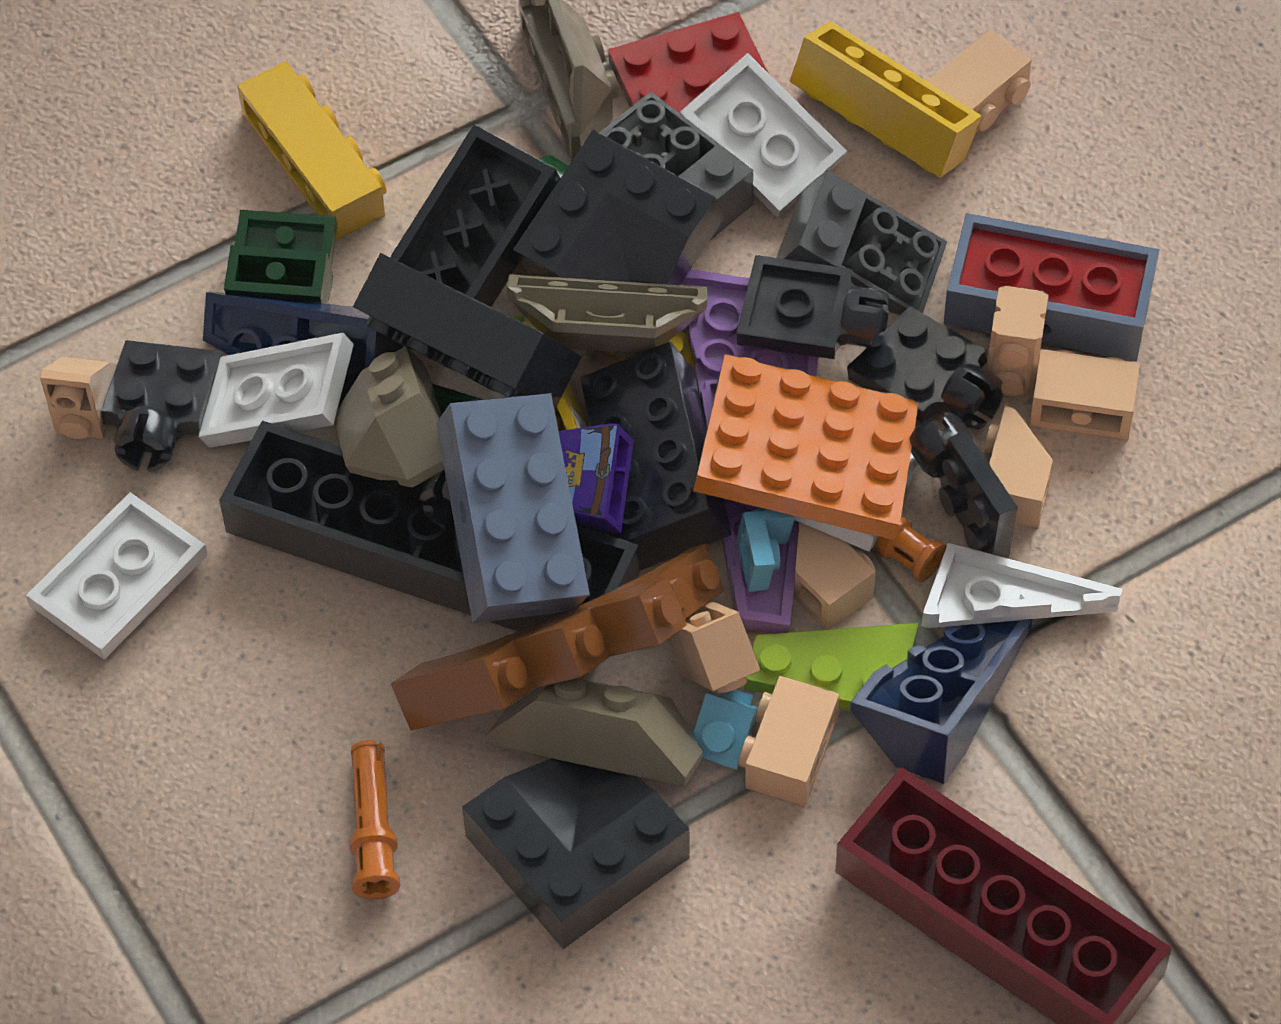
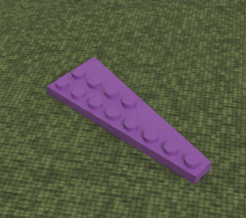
M690 269L681 285L707 287V309L687 325L694 374L707 428L725 354L739 358H752L759 363L788 370L796 369L808 375L817 376L818 357L737 345V330L750 278ZM724 499L732 535L723 538L722 543L733 610L739 612L744 628L747 630L774 634L788 633L791 623L799 522L794 520L789 541L784 544H778L780 568L773 570L768 590L748 592L736 538L743 513L752 512L760 507Z

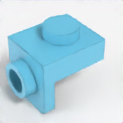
M737 689L721 694H705L693 732V736L703 751V759L736 770L741 768L739 766L741 750L747 736H751L758 710L757 706L751 705L753 695Z

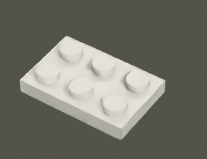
M748 53L680 111L681 115L753 169V194L777 218L798 200L800 194L826 170L830 172L843 161L847 154V150Z
M338 333L220 357L198 437L209 448L251 441L262 420L296 432L332 426L336 417L354 344L344 333Z
M130 492L26 594L27 601L30 607L105 660L208 555L206 545Z

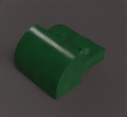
M240 210L235 245H230L224 284L225 294L327 304L334 278L332 262L338 227L336 217Z

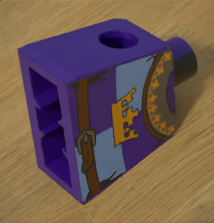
M603 424L558 431L576 524L612 533H621L634 439L618 424Z

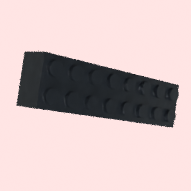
M262 420L219 499L226 533L471 615L454 520L448 530L432 523L424 515V502L419 500V494L424 484H418L412 488L400 485L397 480H378L350 473L345 465L340 446ZM576 524L590 594L579 606L639 578L637 544ZM563 613L488 622L515 631H521Z

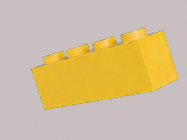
M828 21L804 36L789 81L805 91L810 98L827 105L841 114L849 123L863 128L880 139L885 146L899 151L916 162L921 169L933 173L939 178L965 161L982 117L974 110L832 21Z
M284 61L237 85L242 115L308 204L319 216L336 217L338 224L336 240L385 216L383 195L387 193V188L382 176L377 169L372 168L369 170L364 164L362 153L357 143L351 136L345 138L342 135L333 111L328 105L320 106L315 99L314 89L304 74L298 76L289 63Z

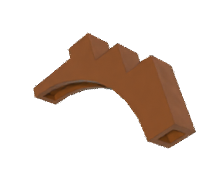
M706 543L690 547L639 578L570 611L489 643L420 663L391 682L410 731L505 709L533 688L582 677L611 656L660 645L687 625L685 619L725 591L720 580L719 570L711 558Z

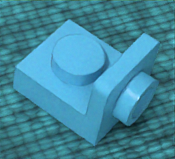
M764 508L743 513L736 540L748 592L768 590L773 570L780 568L778 544H784L789 541L795 520L793 515Z

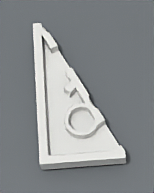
M948 543L923 611L921 626L936 628L1117 612L1122 589Z

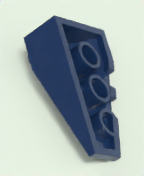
M214 291L206 292L203 341L228 355L344 333L354 345L338 408L362 370L369 367L371 362L378 356L387 352H396L403 348V345L366 326L365 324L369 316L352 306L225 294Z
M1033 619L947 626L944 628L943 637L927 647L918 644L908 650L907 659L897 666L891 668L888 665H884L873 672L851 701L850 710L896 768L900 769L902 767L908 772L944 784L966 754L1032 627Z

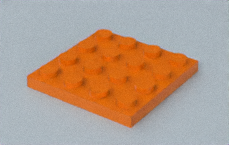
M725 354L693 491L895 540L901 521L912 449L909 437L915 429L918 404L914 400L906 399L898 394L882 393L857 387L845 381L837 382L808 375L800 370H788L759 363L752 358H739Z

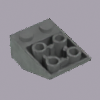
M652 91L599 132L715 196L724 219L711 239L753 206V169Z
M826 170L800 194L776 258L852 269V284L888 293L889 303L887 306L890 313L901 315L910 306L923 313L947 241Z

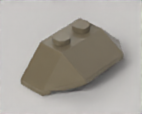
M518 0L520 29L569 159L572 162L592 130L600 132L613 119L612 99L619 97L617 81L612 70L605 71L602 63L605 62V54L600 37L598 35L591 36L585 18L563 0Z
M509 274L506 294L507 298L538 331L551 337L581 357L591 356L595 350L614 352L615 357L627 359L669 342L707 309V287Z
M406 346L396 352H387L378 356L371 362L369 367L361 371L339 406L334 425L344 462L350 473L378 480H397L400 485L413 488L445 469L436 425L442 413L426 366Z
M581 677L537 687L507 708L486 734V744L683 787L686 786L702 762L703 757L702 749L671 697L637 691L627 686H613L584 680Z

